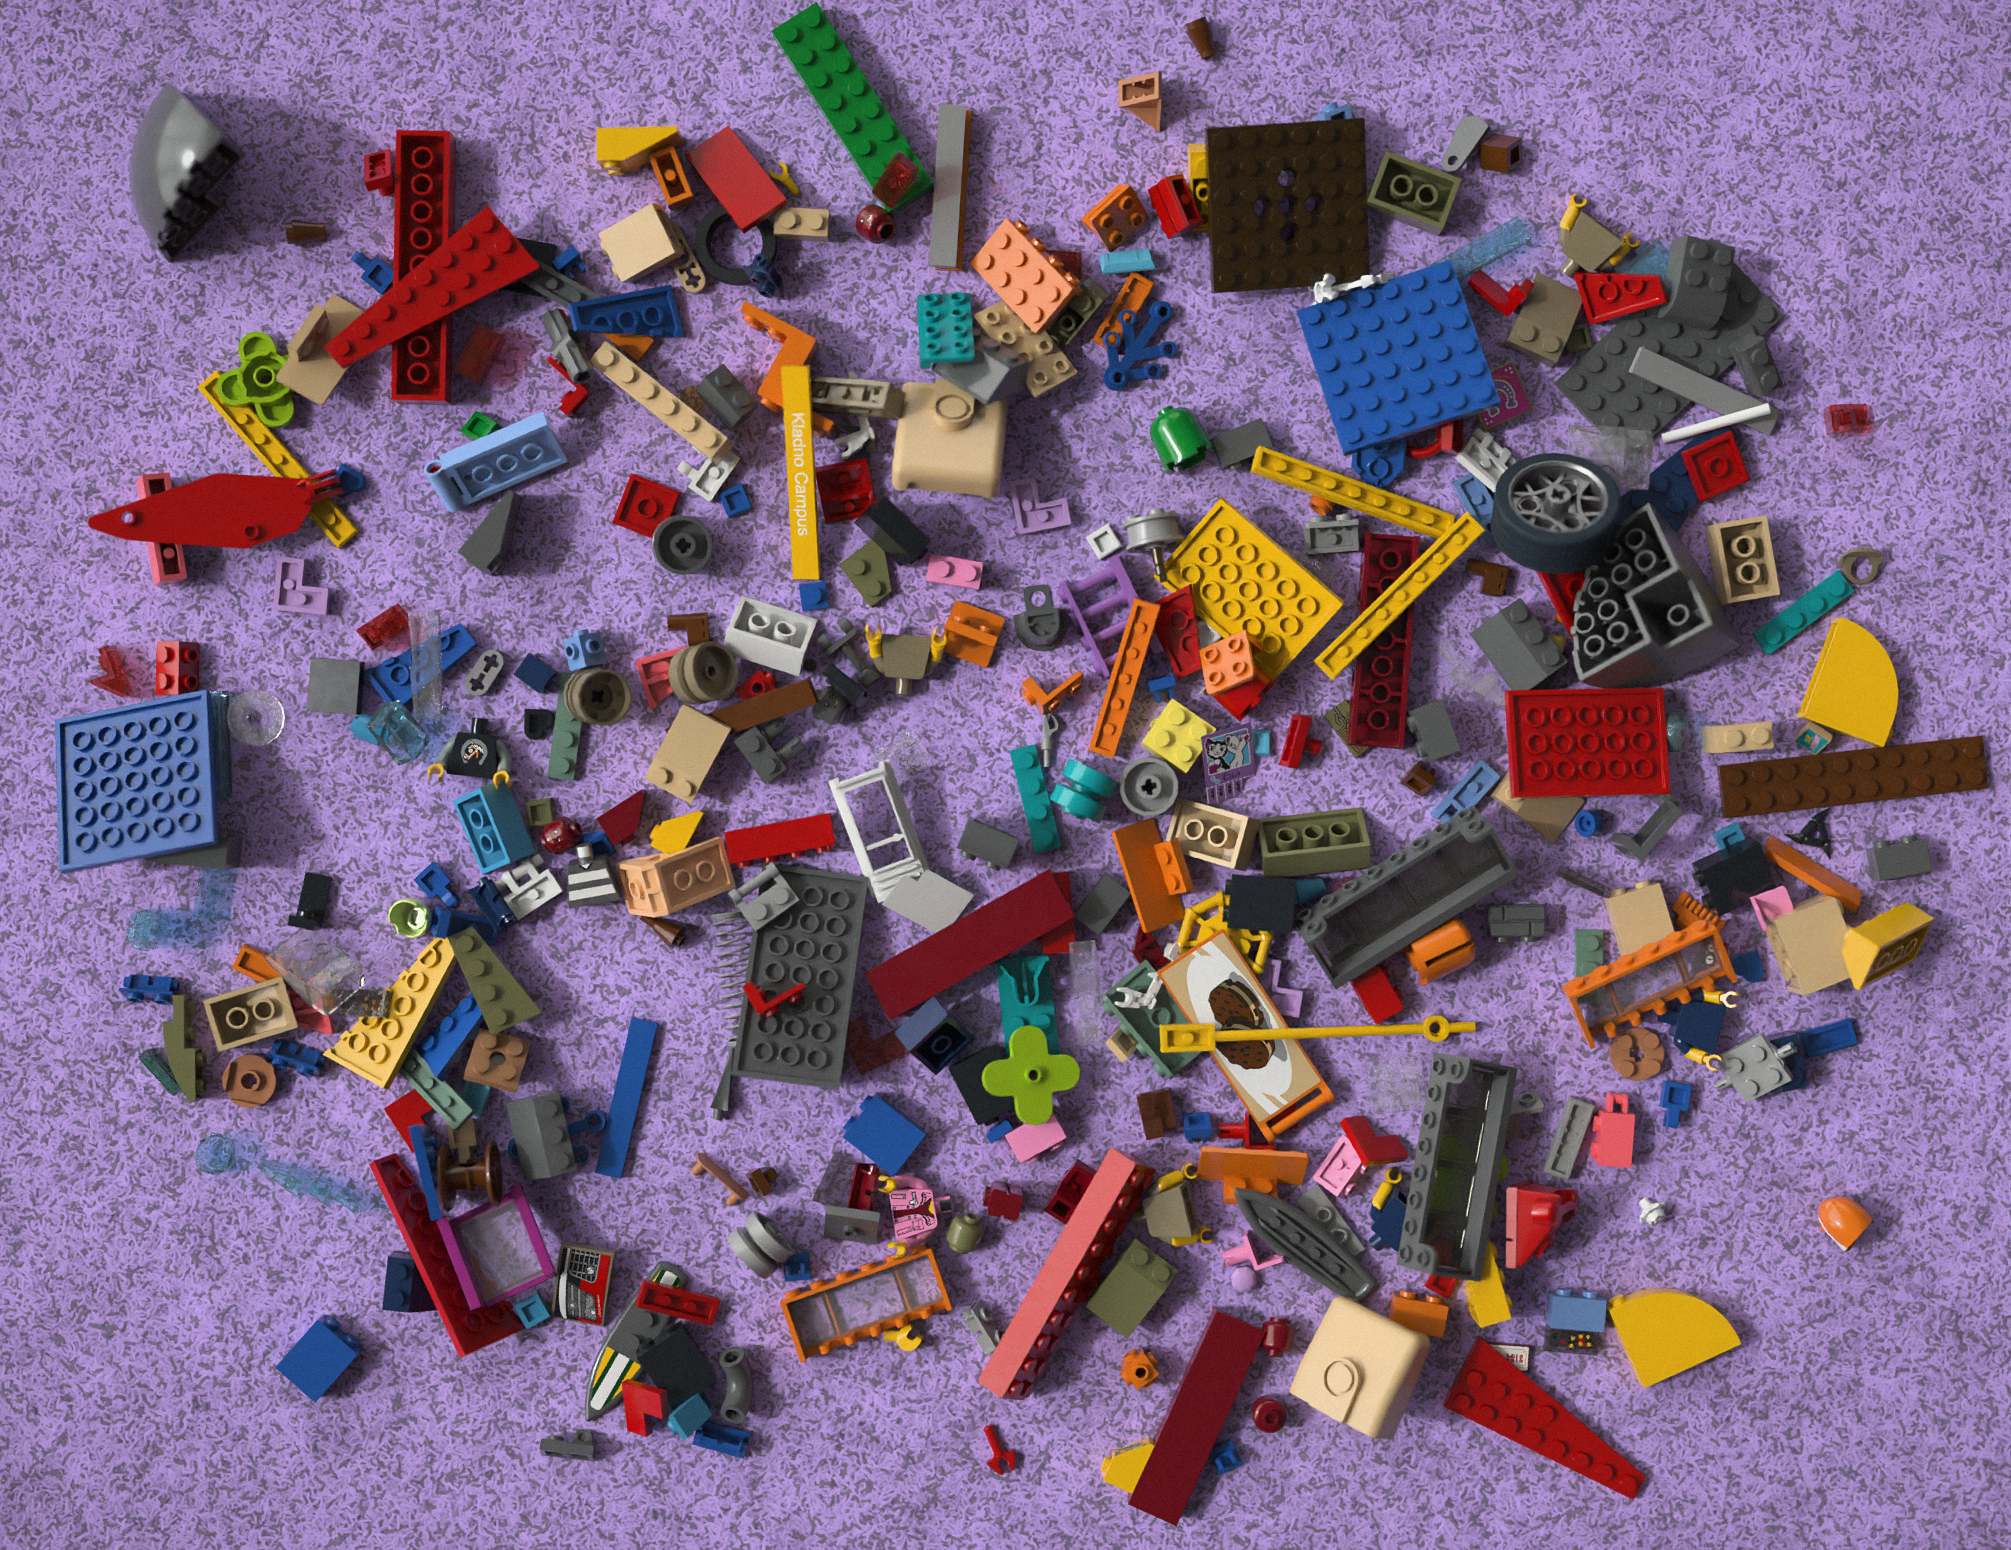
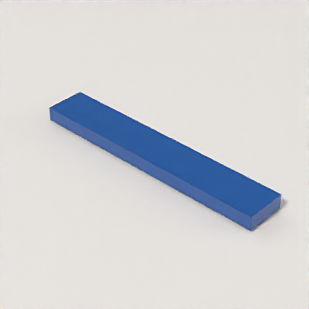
M636 1017L631 1018L595 1173L619 1179L622 1178L657 1032V1022Z

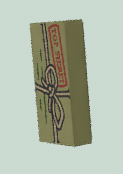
M1343 700L1323 716L1353 757L1356 758L1370 747L1347 745L1350 705L1346 700Z

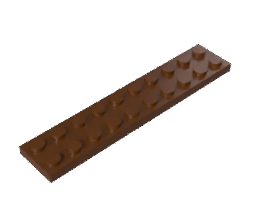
M1983 735L1717 766L1723 818L1988 788Z

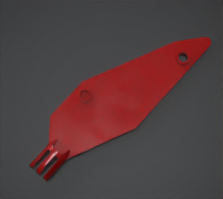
M336 468L304 479L216 473L91 516L87 524L91 529L127 541L248 549L298 531L314 504L344 494L345 491L343 488L333 489L341 485L340 478H331L338 474ZM132 514V521L126 523L125 516Z

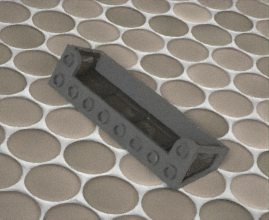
M1474 806L1461 810L1457 816L1449 821L1437 825L1433 831L1425 836L1415 839L1401 851L1394 852L1388 859L1377 866L1370 867L1361 876L1346 882L1343 887L1332 894L1324 896L1310 908L1303 909L1293 918V923L1334 988L1338 989L1519 876V873L1493 827Z
M1434 1052L1396 1265L1430 1275L1481 1282L1518 1068Z

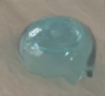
M1670 712L1665 715L1667 749L1669 752H1680L1682 734L1680 731L1687 725L1683 722L1687 712Z
M216 1132L200 1140L195 1152L196 1165L204 1173L219 1175L228 1171L233 1166L237 1157L236 1147L231 1139L224 1134Z

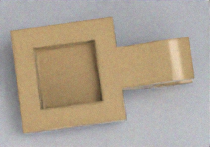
M475 1118L469 1119L459 1130H454L447 1123L450 1149L458 1148L459 1163H467V1159L474 1161L471 1146L479 1144Z

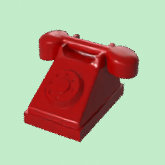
M1522 1180L1507 1187L1506 1238L1511 1240L1506 1241V1268L1517 1269L1535 1259H1541L1551 1249L1557 1240L1556 1233L1562 1224L1570 1221L1572 1216H1576L1578 1213L1579 1196L1577 1191L1533 1183L1532 1180Z

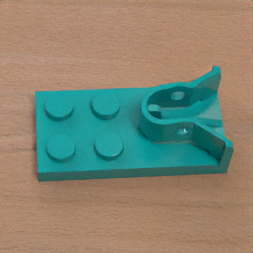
M1048 954L998 959L995 961L1006 1058L1010 1057L1009 1041L1012 1033L1017 1028L1027 1025L1035 1026L1042 1030L1046 1036L1048 1054L1058 1055L1059 1045Z

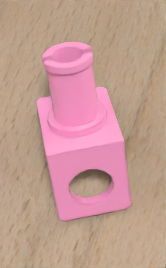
M1785 886L1750 897L1763 931L1767 930L1764 920L1793 910V905Z
M1249 1230L1244 1232V1245L1222 1251L1224 1260H1227L1225 1261L1227 1267L1250 1260L1253 1263L1254 1269L1259 1270L1285 1260L1284 1256L1278 1254L1259 1259Z

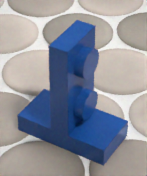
M434 905L431 927L429 928L434 937L446 939V937L473 926L487 945L496 946L499 932L496 933L485 916Z

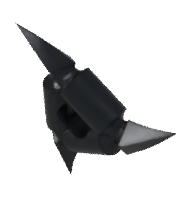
M1829 808L1813 816L1812 820L1800 831V834L1784 835L1801 845L1822 847V850L1830 860L1831 839H1828L1829 835L1825 823L1822 822ZM1814 829L1819 832V836L1816 839L1810 836Z

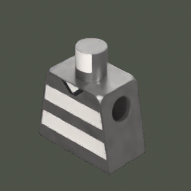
M591 843L576 845L578 859L570 860L567 865L569 909L619 900L621 889L606 854L594 856Z

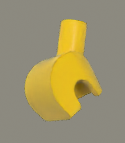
M911 1323L902 1327L900 1331H884V1341H895L905 1351L916 1349L924 1337L921 1334L915 1338L909 1336L910 1330L914 1327Z

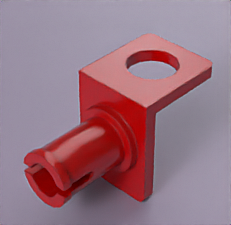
M1248 1111L1245 1113L1243 1123L1219 1122V1139H1243L1245 1148L1249 1150H1277L1278 1143L1275 1142L1271 1144L1269 1142L1251 1143V1115Z

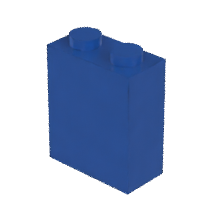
M877 1092L873 1097L868 1094L859 1106L862 1109L861 1113L857 1118L851 1116L843 1126V1129L846 1131L843 1138L890 1175L894 1176L925 1137L927 1131Z
M324 1314L317 1319L275 1367L315 1403L363 1350L359 1346L361 1344L354 1335L345 1334L340 1329L341 1325L335 1318L331 1316L326 1317Z

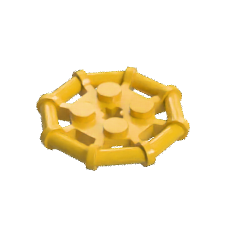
M1217 891V894L1184 910L1186 912L1177 942H1175L1180 947L1179 953L1181 955L1190 950L1189 947L1196 946L1218 930L1224 929L1228 936L1232 937V942L1245 962L1251 966L1249 968L1256 976L1258 974L1262 975L1265 972L1263 970L1275 935L1271 932L1259 931L1260 935L1252 936L1249 930L1227 928V922H1222L1224 905L1229 906L1230 896L1225 895L1223 891ZM1217 905L1219 907V914L1206 921L1198 916ZM1194 920L1201 924L1197 941H1188ZM1261 940L1254 962L1248 957L1252 941Z

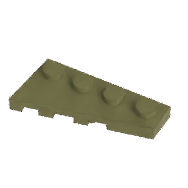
M473 926L447 937L491 1035L542 1013Z

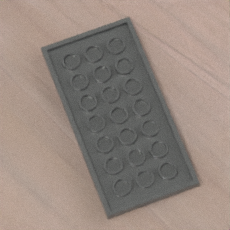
M1734 261L1725 306L1719 320L1712 328L1701 330L1657 319L1660 304L1629 313L1554 382L1555 386L1625 461L1633 456L1691 402L1628 372L1639 347L1650 350L1715 380L1734 362L1729 349L1731 343L1751 332L1757 336H1762L1783 316Z
M763 863L762 872L766 869L765 866H767L768 864ZM775 865L800 902L757 933L753 929L745 985L751 981L755 987L760 985L768 998L764 1001L765 1004L802 982L807 990L803 992V998L793 1004H790L789 1001L779 1006L781 1010L769 1018L765 1015L760 1018L746 993H743L731 1075L839 1090L869 877ZM773 878L759 887L758 896L777 884Z

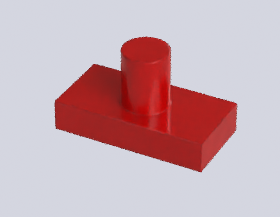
M390 149L364 155V182L367 190L378 189L382 196H389L395 192L394 159Z
M1292 714L1279 765L1298 770L1302 752L1315 756L1319 754L1321 741L1307 737L1312 718Z

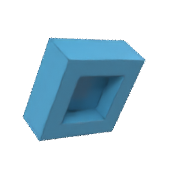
M1736 822L1712 833L1719 850H1723L1727 846L1745 839L1740 825Z
M539 1291L514 1306L526 1329L552 1315Z

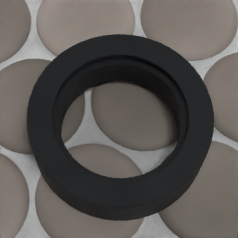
M720 204L711 209L702 218L697 228L695 246L698 258L705 270L722 283L733 286L751 284L753 282L749 280V276L743 268H726L719 264L712 255L711 239L715 230L722 223L732 220ZM767 218L756 227L759 229L763 241L760 254L767 255L773 265L777 254V239L774 235L773 226Z

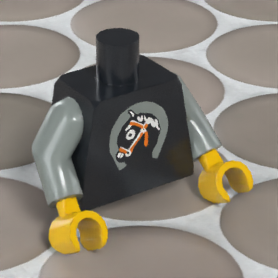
M472 717L471 733L458 732L457 735L449 739L439 752L434 764L429 766L427 771L428 779L430 780L433 774L438 773V782L442 783L444 781V771L446 770V774L493 779L496 789H499L498 785L500 782L506 781L508 789L512 786L509 778L512 757L505 743L499 740V736L487 735L488 719Z

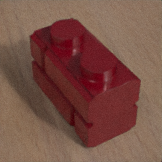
M994 1180L991 1187H985L982 1206L987 1207L988 1215L999 1218L1003 1216L1004 1219L1016 1221L1019 1219L1023 1202L1022 1187L1012 1184L1006 1186V1183Z

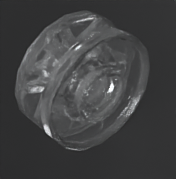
M251 690L241 693L234 698L227 714L228 727L234 737L244 744L253 746L272 744L281 738L287 728L289 718L283 701L272 692L263 690ZM258 710L264 717L260 725H256L253 722V714Z

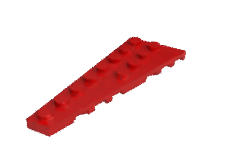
M486 206L327 343L324 348L340 367L345 369L371 356L372 353L388 345L391 346L397 343L398 340L470 306L471 303L487 295L490 296L496 293L497 290L511 283L514 284L533 272H538L541 267L495 213Z
M396 1153L369 1164L460 1359L526 1329L523 1322L513 1312L512 1308L514 1307L510 1301L506 1303L504 1300L487 1309L470 1310L438 1227V1220L431 1221L425 1194L415 1184L412 1173ZM468 1248L486 1296L496 1292L497 1284L494 1280L491 1281L487 1278L480 1267L481 1263Z
M1477 1336L1443 1402V1406L1634 1500L1645 1479V1475L1625 1457L1610 1447L1600 1436H1597L1590 1430L1586 1424L1571 1414L1567 1408L1541 1386L1537 1385L1524 1372L1493 1348L1483 1337Z

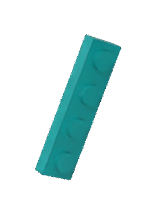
M1836 570L1751 635L1765 654L1770 655L1854 592V590L1840 571Z
M1035 744L1010 750L1035 853L1060 848L1061 844Z

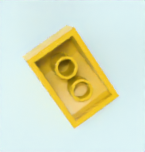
M678 126L596 128L597 161L603 171L608 172L610 176H623L624 171H633L649 162V154L672 145L675 148L683 144V136Z

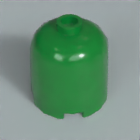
M1167 406L1158 412L1159 417L1150 426L1151 440L1167 474H1173L1175 472L1173 468L1181 466L1185 470L1206 459L1204 455L1206 451H1209V453L1214 452V447L1199 419L1189 408L1178 407L1173 409L1172 406Z

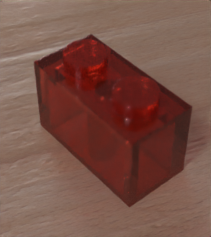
M477 323L453 371L482 387L507 339Z

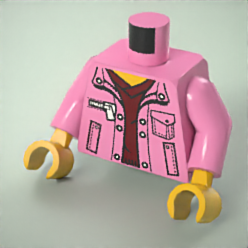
M905 1174L893 1177L881 1175L879 1180L887 1181V1184L884 1188H879V1191L889 1193L896 1239L900 1240V1242H890L888 1248L897 1247V1253L892 1255L891 1258H902L907 1251L921 1245L934 1233L935 1228L938 1227L937 1214L952 1212L950 1196L934 1198L933 1187L928 1186L926 1181L913 1175Z

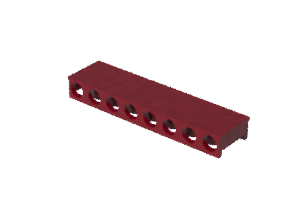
M1363 533L1356 619L1418 559L1420 536ZM1415 600L1353 660L1347 745L1391 749L1404 747Z
M1050 868L864 974L888 1018L891 1020L1070 920L1077 914L1075 910L1073 911Z
M1214 1306L1153 1439L1155 1446L1133 1493H1128L1127 1495L1128 1505L1177 1526L1264 1337L1265 1331L1261 1330V1327L1252 1325Z

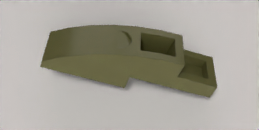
M179 993L173 995V1020L163 1022V1037L168 1061L178 1085L190 1102H197L203 1099V1095L207 1091L206 1079H202V1068L206 1067L207 1056L205 1052H202V1046H192V1042L196 1038L195 1026H191V1015L195 1014L196 1009L195 1000L191 999V993Z

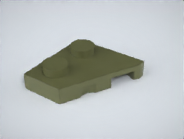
M873 540L839 564L870 607H873L892 592L885 552Z

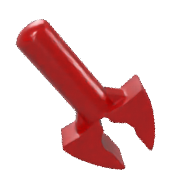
M985 1426L983 1430L994 1453L992 1459L987 1460V1464L996 1473L1003 1475L999 1465L1000 1457L1009 1462V1467L1013 1471L1015 1464L1014 1449L1011 1451L1003 1449L994 1426Z

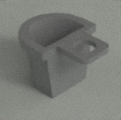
M1048 585L1028 586L1023 590L1026 612L1013 615L1018 639L1024 646L1034 651L1053 649L1063 641L1067 632L1066 608H1052ZM1034 591H1041L1045 595V602L1042 606H1034L1030 602V595Z

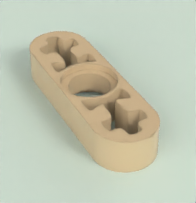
M670 221L673 230H676L675 234L679 242L683 241V244H681L683 250L689 254V260L684 265H679L674 260L670 263L684 289L688 293L698 294L705 289L706 278L679 226L675 222ZM693 264L696 266L691 268L693 275L696 278L701 277L698 281L699 286L696 288L693 285L687 286L690 278L686 271L682 275L680 274V271L689 269Z

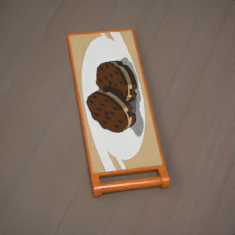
M1224 929L1218 930L1157 971L1158 976L1189 1023H1214L1215 1031L1289 1028ZM1297 1039L1215 1042V1051H1209L1269 1144L1277 1140L1275 1137L1327 1102L1330 1104L1336 1100ZM1316 1088L1320 1089V1095L1271 1128L1265 1123Z

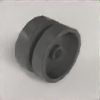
M684 515L671 516L659 523L652 534L651 541L653 556L660 566L674 574L681 575L695 573L704 567L711 556L713 546L710 532L704 524L693 517ZM680 539L686 542V547L682 550L676 547V542H680Z

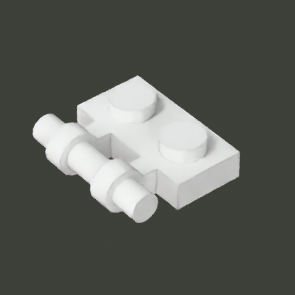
M1477 427L1471 433L1473 437L1466 441L1455 459L1495 493L1496 484L1500 476L1512 464L1518 461L1511 456L1512 452L1506 447L1502 448L1498 445L1489 432L1485 433Z
M540 853L532 858L528 856L522 860L520 866L512 871L507 870L500 879L494 882L500 891L507 886L512 891V893L504 897V900L510 909L514 911L518 920L564 891L550 868L541 874L538 871L537 866L545 862ZM529 873L532 879L520 887L517 880Z

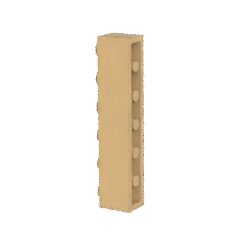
M605 341L589 360L591 365L717 466L734 446L725 435L608 342Z

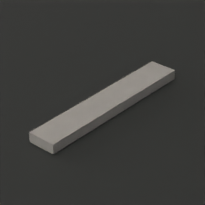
M939 104L929 267L956 268L966 106Z
M1639 347L1628 371L1637 377L1723 416L1765 404L1643 347ZM1769 406L1770 414L1739 423L1770 436L1780 410Z

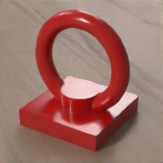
M1464 418L1437 426L1436 435L1438 439L1428 447L1415 448L1407 444L1406 456L1424 459L1436 455L1441 450L1451 456H1457L1463 447Z

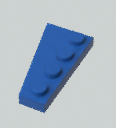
M671 285L579 301L567 305L574 332L661 338L684 337Z
M459 623L429 638V641L418 646L415 645L407 649L406 652L396 657H391L374 668L365 670L364 675L391 709L399 713L479 646V644L464 625Z
M472 992L417 1047L434 1076L442 1082L449 1075L446 1073V1070L453 1061L457 1063L462 1057L463 1053L460 1051L467 1041L475 1039L479 1033L480 1023L484 1019Z

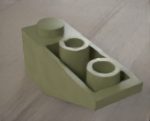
M1092 278L1081 284L1080 287L1084 292L1080 296L1074 294L1045 330L1062 352L1111 295Z

